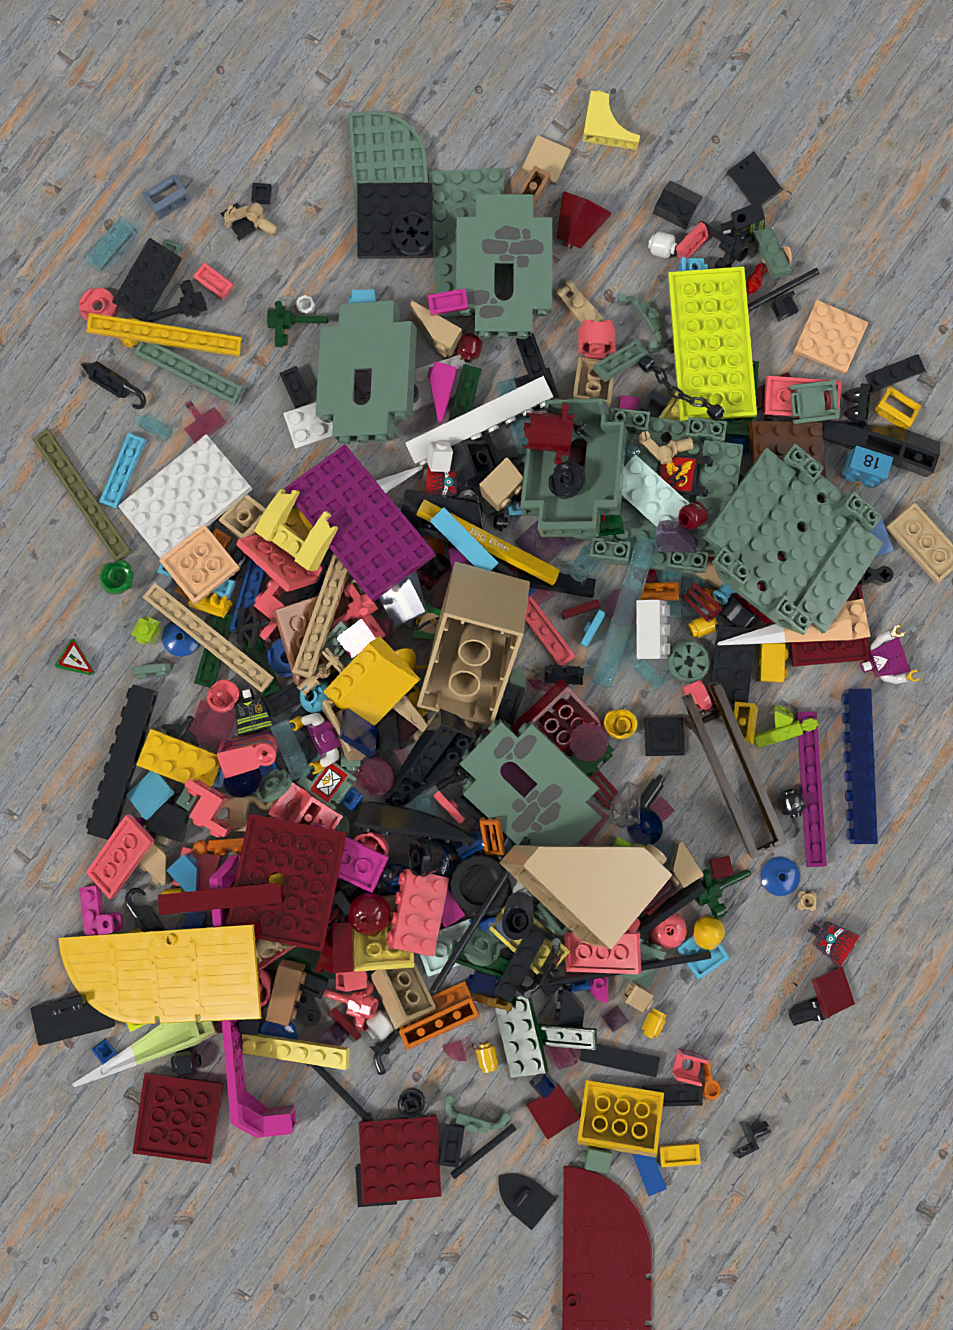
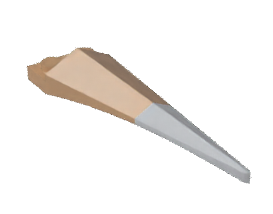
M863 599L845 602L828 630L823 634L812 625L802 635L774 624L718 642L717 645L850 641L870 637V631Z

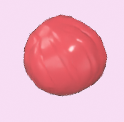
M229 680L217 681L207 692L208 705L212 710L219 713L231 711L237 703L239 688Z

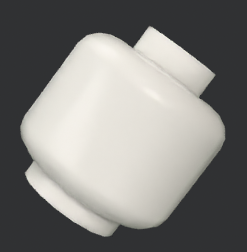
M663 231L653 234L648 244L652 255L664 259L669 258L671 254L674 255L676 252L675 248L678 246L675 243L674 235Z
M378 1010L373 1018L366 1021L369 1027L366 1031L373 1039L377 1037L379 1040H383L395 1029L386 1010L384 1012Z

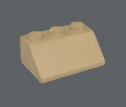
M324 700L322 702L323 713L326 719L330 720L348 761L362 760L376 748L362 721L337 707L331 700Z
M415 962L412 968L376 970L371 975L372 981L395 1029L408 1025L437 1009Z

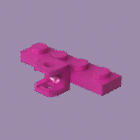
M97 885L79 888L85 936L110 934L121 931L124 928L121 913L103 914L101 889ZM114 918L118 921L116 926L114 925Z

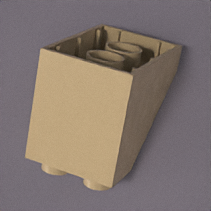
M459 562L454 563L417 707L436 712L441 708L458 715L462 719L489 725L495 720L524 634L529 581Z
M635 843L631 847L514 845L500 862L512 876L579 940L586 944L610 950L672 876L663 866L667 858L659 849L651 844H648L645 848Z

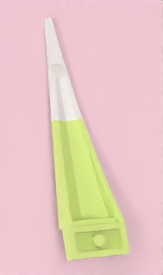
M197 1014V1022L161 1023L105 1064L74 1082L72 1086L77 1087L200 1044L201 1041L218 1034L214 1021H201L200 1014Z

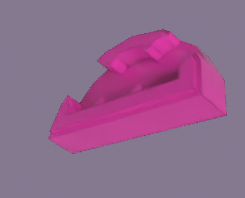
M608 977L589 980L591 986L589 990L594 998L601 1002L609 1003Z

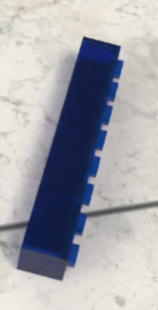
M871 688L846 689L841 694V703L844 705L842 723L845 724V732H843L842 737L843 743H846L843 759L847 765V770L844 771V780L847 782L845 800L848 801L846 820L849 821V829L846 831L847 840H850V844H878Z

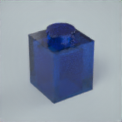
M474 970L473 975L469 974L467 986H471L470 992L493 997L497 977Z

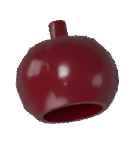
M366 892L351 901L348 921L359 934L374 936L388 927L391 908L383 896L377 893Z

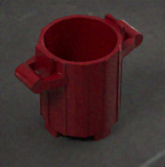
M567 402L561 403V414L526 411V415H530L529 422H524L523 431L524 437L527 438V444H522V447L556 452L554 457L555 465L562 463V455L570 456L573 417L575 418L576 415L567 413L569 410Z

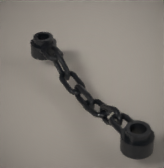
M650 356L643 357L638 362L639 367L645 373H649L651 370L654 371L657 381L660 384H664L668 388V394L675 399H682L692 406L706 407L708 416L716 422L723 416L725 411L721 405H712L705 398L691 397L684 394L676 386H672L667 381L668 377L664 369L658 368ZM661 372H662L663 375H664V378H662V381L660 380V378H659V376H658V374L660 375ZM674 389L679 392L678 396L672 393ZM695 400H701L702 404H696Z

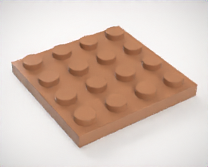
M342 592L333 621L347 613L349 609L347 604L350 601L344 592ZM318 596L273 610L291 671H293ZM350 619L346 622L349 627L356 623L355 619ZM320 655L317 666L328 664V661ZM333 665L330 667L331 673L338 671ZM292 673L295 685H300L306 679V677Z

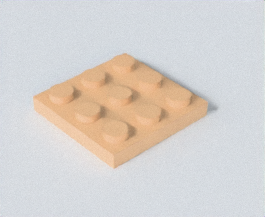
M816 300L793 352L845 375L869 322Z
M202 525L159 560L195 605L240 570V567L205 525Z

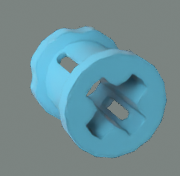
M722 582V586L714 591L712 596L718 603L725 605L728 602V598L732 593H736V591Z

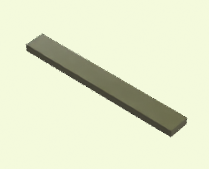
M47 428L32 438L114 561L117 562L132 553L131 549L52 432Z

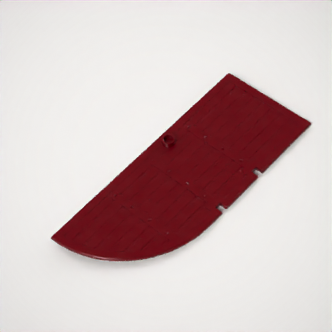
M563 1166L562 1330H652L651 1325H645V1321H652V1279H646V1274H652V1245L648 1227L642 1213L632 1198L609 1178L585 1168Z

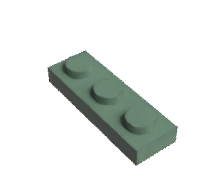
M772 228L754 231V241L772 278L790 275L792 269Z
M636 339L596 363L593 370L606 382L638 363L643 357H647L649 352Z

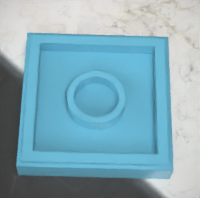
M150 771L126 795L141 816L147 820L175 792L162 775Z
M694 934L676 947L681 956L710 951L711 959L687 963L698 980L730 958L721 944L714 950L701 948L695 943Z

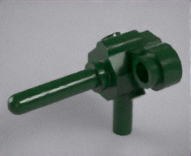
M279 300L275 302V308L269 307L267 311L268 328H275V347L281 348L288 344V335L284 334V329H291L295 323L327 324L329 321L326 316L295 315V313H292L291 308H286Z
M704 869L702 881L705 892L698 896L695 901L699 906L707 904L716 920L725 917L727 909L723 903H719L718 898L722 897L724 888L750 877V870H744L719 882L711 879V871L709 869Z

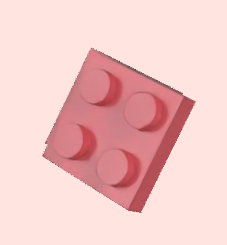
M273 578L267 584L268 589L264 593L261 592L254 601L256 603L253 605L271 620L268 626L260 628L261 633L259 634L269 644L280 633L273 610L284 607L278 599L285 592Z
M196 777L188 779L184 785L188 788V792L196 797L201 796L189 816L193 819L192 822L201 828L203 826L209 828V833L218 838L229 835L234 827L217 818L229 797Z
M294 782L291 783L284 795L276 799L268 811V814L276 819L317 826L319 823L332 830L336 828L343 817Z

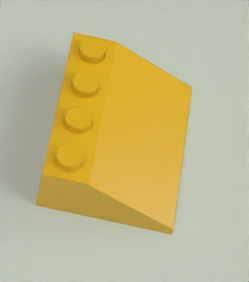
M378 636L362 649L323 692L337 707L373 728L408 693L420 678Z
M586 1080L577 1143L579 1145L656 1158L664 1093Z

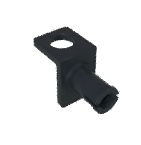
M766 1121L750 1128L748 1123L740 1122L748 1145L734 1151L733 1156L740 1159L759 1149L756 1139L771 1133V1129L767 1128L769 1125Z

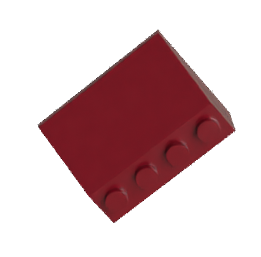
M560 679L511 725V729L518 734V728L525 722L528 724L531 720L569 757L604 723Z

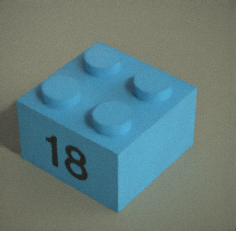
M856 446L846 455L840 476L845 477L850 482H862L864 486L869 488L877 487L887 479L893 457Z

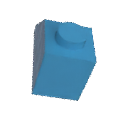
M183 854L166 871L186 892L200 890L199 861L192 854Z

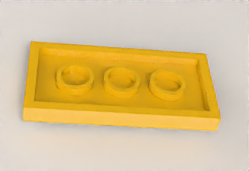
M150 729L136 764L183 784H186L188 779L196 777L211 787L221 766L216 753L155 729Z

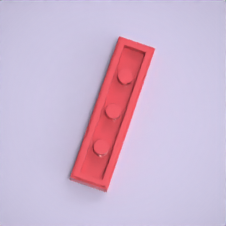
M529 596L525 621L558 665L564 666L576 656L534 599Z

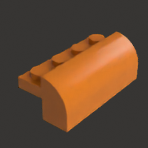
M465 981L431 996L437 1009L408 1025L400 1027L399 1033L406 1050L409 1051L480 1017L476 1003Z

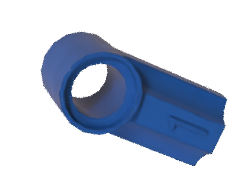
M481 828L471 833L477 837V842L471 843V846L459 844L460 842L454 845L461 859L484 849ZM487 831L489 844L492 845L490 833Z

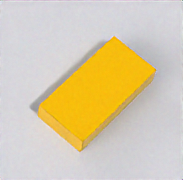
M698 1142L659 1145L661 1167L701 1164Z

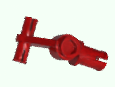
M757 264L753 274L749 275L746 282L747 297L750 293H756L761 287L762 278L768 270L765 266L761 271L764 264Z

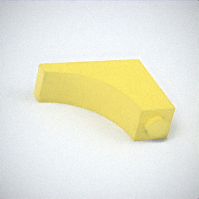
M601 90L591 91L582 141L637 150L640 135L631 133L618 124L610 110L609 94Z

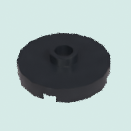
M565 461L554 468V473L550 474L548 486L550 491L560 499L572 498L578 494L585 483L584 469L573 461Z

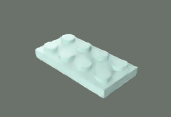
M634 455L624 466L622 496L667 536L679 523V510L690 503L637 455Z

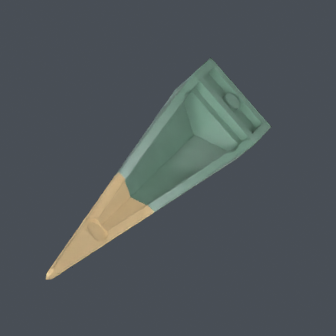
M340 621L327 635L322 652L328 647L335 656L339 657L338 660L347 667L355 657L350 658L337 639L338 636L350 628L344 621ZM406 695L393 707L395 711L422 732L427 728L428 723Z

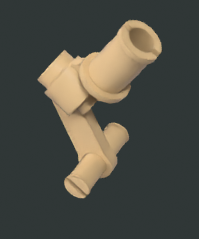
M258 203L239 209L233 208V205H230L224 214V226L227 225V228H230L235 220L247 217L248 220L253 221L256 228L262 229L272 237L278 229L277 225L265 218L262 213L263 208Z
M648 431L642 432L638 437L639 446H644L661 461L662 465L671 463L673 461L672 458L674 455H677V452L693 449L691 437L678 441L671 440L667 446L661 447L650 438Z
M328 647L322 652L328 659V664L318 665L316 675H313L312 679L306 678L297 686L299 690L307 686L302 691L305 696L317 684H321L318 678L323 679L330 675V667L332 665L340 673L346 668L338 660L339 657L335 656Z

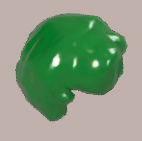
M119 560L103 565L99 581L106 593L113 595L122 594L132 588L134 573L131 571V566L127 561Z

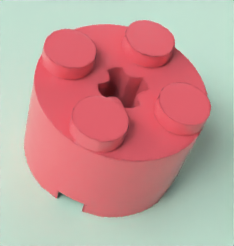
M584 320L583 325L578 328V353L581 355L582 352L586 358L592 359L606 358V354L610 352L611 354L615 353L616 329L611 320H604L602 322Z

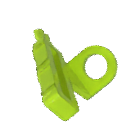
M775 705L776 728L755 734L754 740L758 748H763L800 736L804 730L808 732L812 731V729L815 730L819 723H817V719L813 720V718L804 720L801 724L799 720L792 722L794 719L793 713L784 706Z

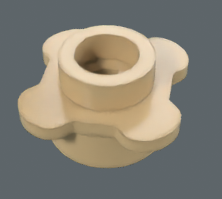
M800 891L798 893L799 903L797 908L799 910H816L817 894L815 892L805 893Z

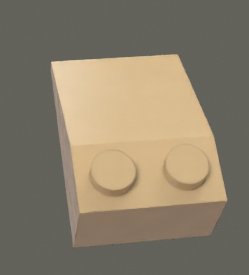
M412 301L410 303L412 317L436 351V354L442 358L453 357L459 340L462 337V329L438 315L431 316L430 310Z
M579 357L572 398L590 399L596 397L607 401L610 408L614 377L604 382L593 370L594 365L601 360Z

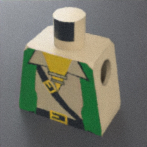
M425 603L427 613L417 617L412 639L433 641L441 610Z

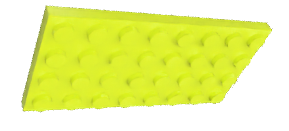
M744 267L668 272L677 388L691 397L705 398L712 405H721L725 412L720 419L756 417L757 408ZM678 399L680 421H688V417L712 420L706 412V407L692 406L688 402ZM695 400V403L702 404V401Z

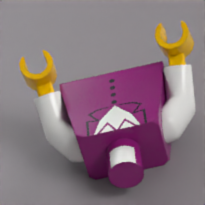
M898 624L893 630L880 634L870 645V660L860 662L863 673L873 671L875 678L880 677L882 681L893 684L906 683L910 680L918 682L922 679H915L913 677L915 672L920 671H911L899 639L906 631L903 633L897 631V628L901 627L902 624Z
M313 713L303 717L297 716L289 721V723H295L296 727L292 728L294 731L304 725L307 727L321 760L309 764V767H315V772L312 774L323 771L324 767L338 760V751L341 744L329 719L322 717L319 713Z

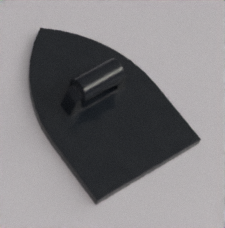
M520 1174L498 1176L499 1191L505 1206L516 1218L533 1230L557 1198L535 1180Z

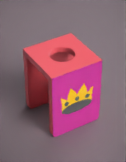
M370 615L360 619L338 636L337 639L350 658H353L369 642L378 636L384 638L386 635L373 616Z
M678 1048L672 1074L678 1081L702 1086L698 1074L701 1062L707 1064L708 1060L703 1054ZM691 1059L693 1067L690 1070H685L682 1067L683 1060Z

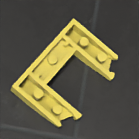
M280 489L261 516L254 532L267 541H273L295 557L294 561L308 571H317L338 528L337 526L330 528L327 519L331 514L328 511H324L305 540L284 525L300 492L292 490L291 494H285V490Z

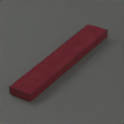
M280 882L158 895L159 915L282 903Z

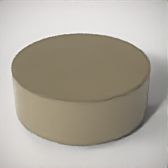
M155 834L154 840L156 842L172 847L173 839Z

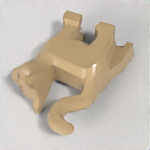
M223 793L229 797L222 808L228 809V818L220 820L234 827L233 831H246L250 803L254 802L258 809L262 811H269L275 801L265 804L257 795L234 797V795L232 796L229 793Z

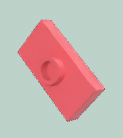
M700 222L675 248L679 260L682 257L690 258L709 238L704 223Z
M205 262L193 275L196 281L223 301L235 287L233 283Z
M440 791L434 794L435 799L458 824L465 820L457 811L459 806L452 798L447 800Z

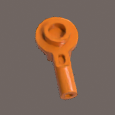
M707 1059V1064L703 1063L706 1081L702 1084V1094L705 1098L714 1100L720 1095L721 1087L717 1081L713 1080L710 1059Z

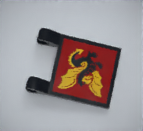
M674 455L671 463L662 465L660 461L658 475L676 492L707 497L708 489L705 486H695L698 465L712 467L713 460L710 456Z

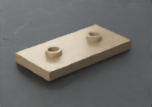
M915 502L885 527L936 584L953 571V543Z

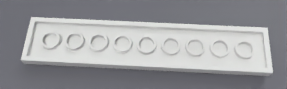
M460 355L439 361V363L457 367L450 399L455 397L462 367L465 364L464 359L461 360ZM434 363L415 369L414 384L418 387L419 398L413 404V411L434 404L430 378H427L429 367H433ZM371 384L354 390V402L357 405H364L370 400ZM316 403L283 413L296 450L334 438L332 437L333 422H322L315 415Z

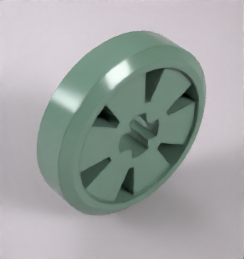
M682 641L671 649L667 659L668 669L672 676L681 682H696L702 679L710 668L709 653L702 644L696 641ZM688 656L689 659L692 658L694 660V662L691 663L692 667H688V664H684V661Z

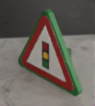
M71 639L55 663V667L93 675L94 671L75 639Z

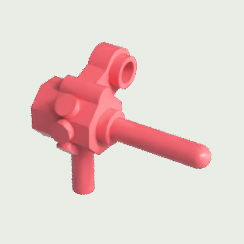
M351 581L345 584L343 592L347 598L352 597L353 601L347 604L349 606L347 613L331 623L328 634L340 621L346 623L350 619L354 620L355 618L359 621L364 617L370 616L371 613L378 609L366 593L361 596L359 595Z
M372 978L364 991H360V993L355 992L347 996L325 988L322 995L345 1003L348 1006L346 1014L355 1017L352 1025L361 1032L366 1031L368 1027L367 1019L373 1018L378 1008L377 998L371 997L375 988Z

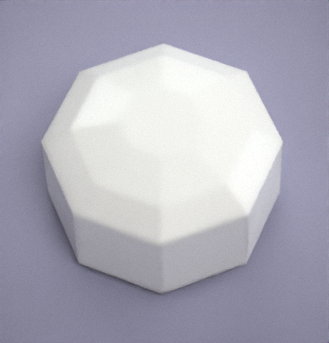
M304 295L298 298L296 307L300 314L309 315L313 313L315 304L312 297Z

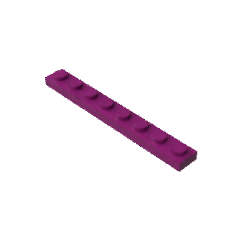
M817 711L796 712V721L799 720L800 724L809 718L817 719ZM817 726L815 730L812 729L809 732L804 730L802 735L797 736L800 785L806 804V809L802 811L806 867L827 866Z

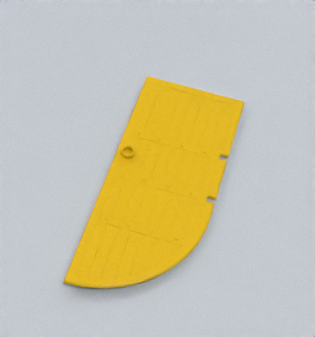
M254 924L58 938L62 961L71 982L80 995H86V1000L92 1007L112 1019L131 1024H156V1016H160V1023L197 1022V1014H200L201 1021L261 1019Z

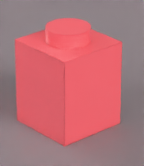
M354 970V972L335 973L337 990L348 992L367 988L366 971Z

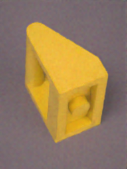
M889 386L873 412L898 428L907 430L914 422L922 406L892 386ZM889 394L914 410L910 417L885 402Z

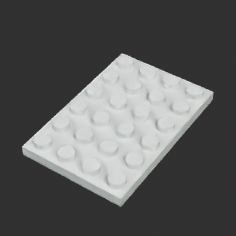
M205 434L118 505V507L161 559L202 525L209 526L248 494L252 488L207 434Z

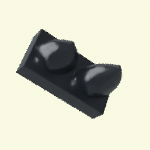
M861 383L860 387L850 389L842 394V397L847 401L859 404L844 412L846 418L858 422V424L868 423L871 396L869 384Z

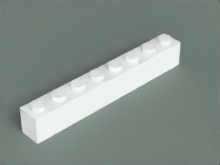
M544 376L405 444L416 465L420 463L422 466L427 464L430 441L437 442L438 440L449 442L452 448L461 441H466L470 438L471 440L479 439L482 437L481 433L487 430L491 433L499 429L498 425L505 422L507 425L517 420L516 416L520 414L526 416V411H534L533 408L539 405L541 408L545 407V400L553 399V395Z

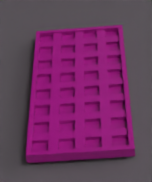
M346 444L284 488L286 494H291L292 490L300 492L294 504L312 527L315 526L324 511H328L331 514L327 522L330 528L337 526L338 529L329 548L372 602L436 556L431 547Z

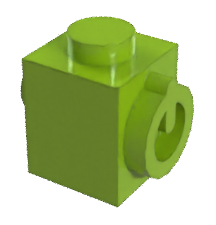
M145 615L143 619L139 617L131 635L136 637L135 641L146 645L147 642L154 645L162 628L159 627V621Z

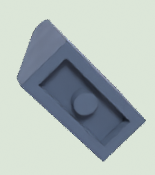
M175 174L143 193L159 220L191 200ZM176 183L179 190L156 204L153 203L151 200L153 196Z

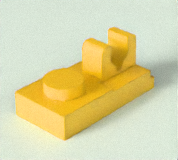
M210 593L196 605L189 600V607L224 618L232 607V602L227 600V597L224 595L219 597L217 593Z

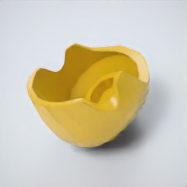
M626 709L612 710L606 714L604 719V728L607 734L614 739L620 740L632 736L638 724L635 715Z
M712 915L702 916L694 925V941L698 946L706 950L717 948L725 936L724 924L720 919L716 920Z

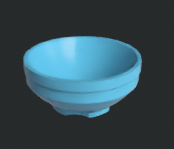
M318 678L321 684H317L312 689L314 693L312 701H309L307 695L305 696L302 693L307 686L300 690V702L308 712L322 713V702L330 700L323 692L329 684L321 678Z

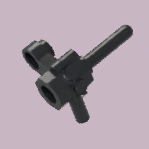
M700 221L706 225L708 234L721 242L719 248L725 252L723 258L720 257L716 261V269L731 268L735 260L740 262L749 254L751 249L749 243L754 241L752 235L743 237L741 234H734L733 232L724 235L706 222Z
M190 279L182 281V284L179 285L184 297L179 298L180 303H177V306L148 315V322H154L178 313L185 314L186 317L192 316V318L200 316V313L208 311L202 292H194Z

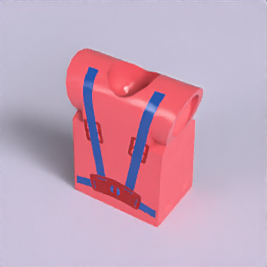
M266 730L260 734H250L221 741L217 756L224 777H232L257 769L262 765H271L275 761L279 746L277 733Z

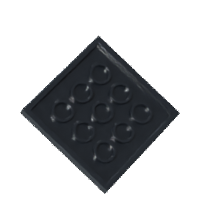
M357 183L358 259L433 258V240L425 252L419 255H406L394 246L391 236V229L395 220L408 212L424 215L430 221L433 228L432 183ZM411 230V231H409L410 234H407V235H411V237H415V234H417V233H414V231Z

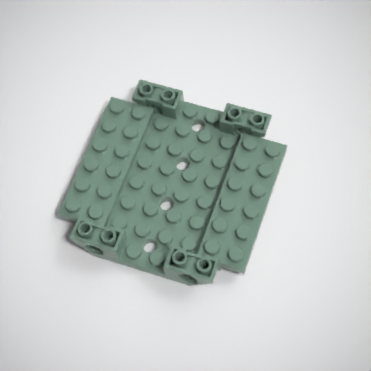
M612 408L610 422L613 420L624 422L627 429L624 466L634 455H637L655 473L659 471L660 461L644 446L641 447L638 444L639 435L642 432L645 433V431L649 432L650 438L659 447L668 445V443H664L660 439L664 434L670 435L671 440L674 441L691 437L693 449L677 452V455L711 457L713 460L712 467L698 465L695 486H705L708 489L707 497L680 494L689 503L700 502L704 505L708 514L707 522L693 530L686 529L679 522L666 536L622 496L620 513L625 534L574 538L591 540L589 557L609 564L683 574L705 573L708 556L716 557L717 553L715 552L716 548L702 537L738 486L743 445L722 442L725 440L727 421L718 420L716 422L710 419L688 417V421L650 417V412ZM646 545H653L656 549L655 552L647 554L644 551Z
M795 443L783 458L784 461L768 448H765L702 538L716 548L715 552L717 555L712 563L719 579L774 623L802 635L812 625L823 634L828 630L884 544L868 531H872L883 515L854 491L845 495L820 474L824 467ZM817 494L823 497V503L818 502ZM798 523L804 526V532L798 530ZM778 552L784 555V562L778 559ZM758 582L764 584L765 589L763 592L758 589Z

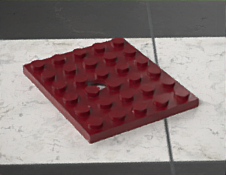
M250 813L234 887L269 884L270 875L274 872H279L284 876V884L281 886L282 903L229 908L226 926L254 924V933L257 939L323 952L347 832Z

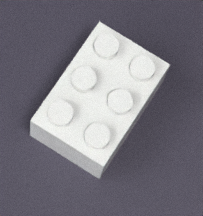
M636 600L637 659H667V655H670V644L667 643V636L670 635V625L667 624V616H670V606L667 605V601Z

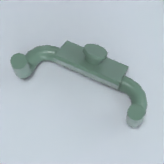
M620 294L617 304L620 307L627 304H633L656 337V342L651 341L648 350L650 353L658 351L663 344V335L660 330L664 327L657 318L659 316L657 310L651 308L647 301L641 302L634 296L626 297L624 294Z
M448 1093L445 1097L444 1107L447 1114L456 1119L455 1124L466 1127L469 1132L480 1131L487 1134L489 1129H502L510 1121L511 1117L508 1111L502 1113L501 1119L498 1122H491L457 1111L452 1107L454 1101L453 1094Z

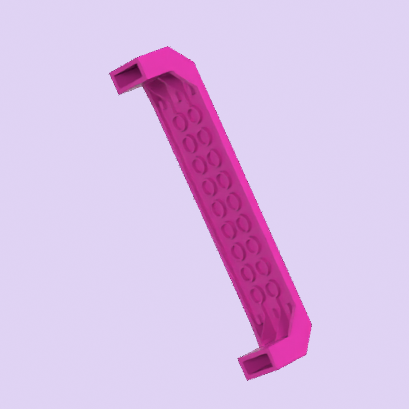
M241 854L230 856L209 879L210 889L229 888L235 884ZM226 908L212 910L213 927L226 926L228 918ZM223 1020L222 1030L231 1125L255 1138L292 1134L297 1126L295 1105L267 1108L246 1090L242 1034L238 1033L240 1020Z

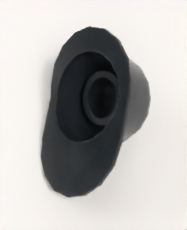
M515 892L506 901L502 929L508 938L520 940L532 929L534 922L533 903L527 894Z

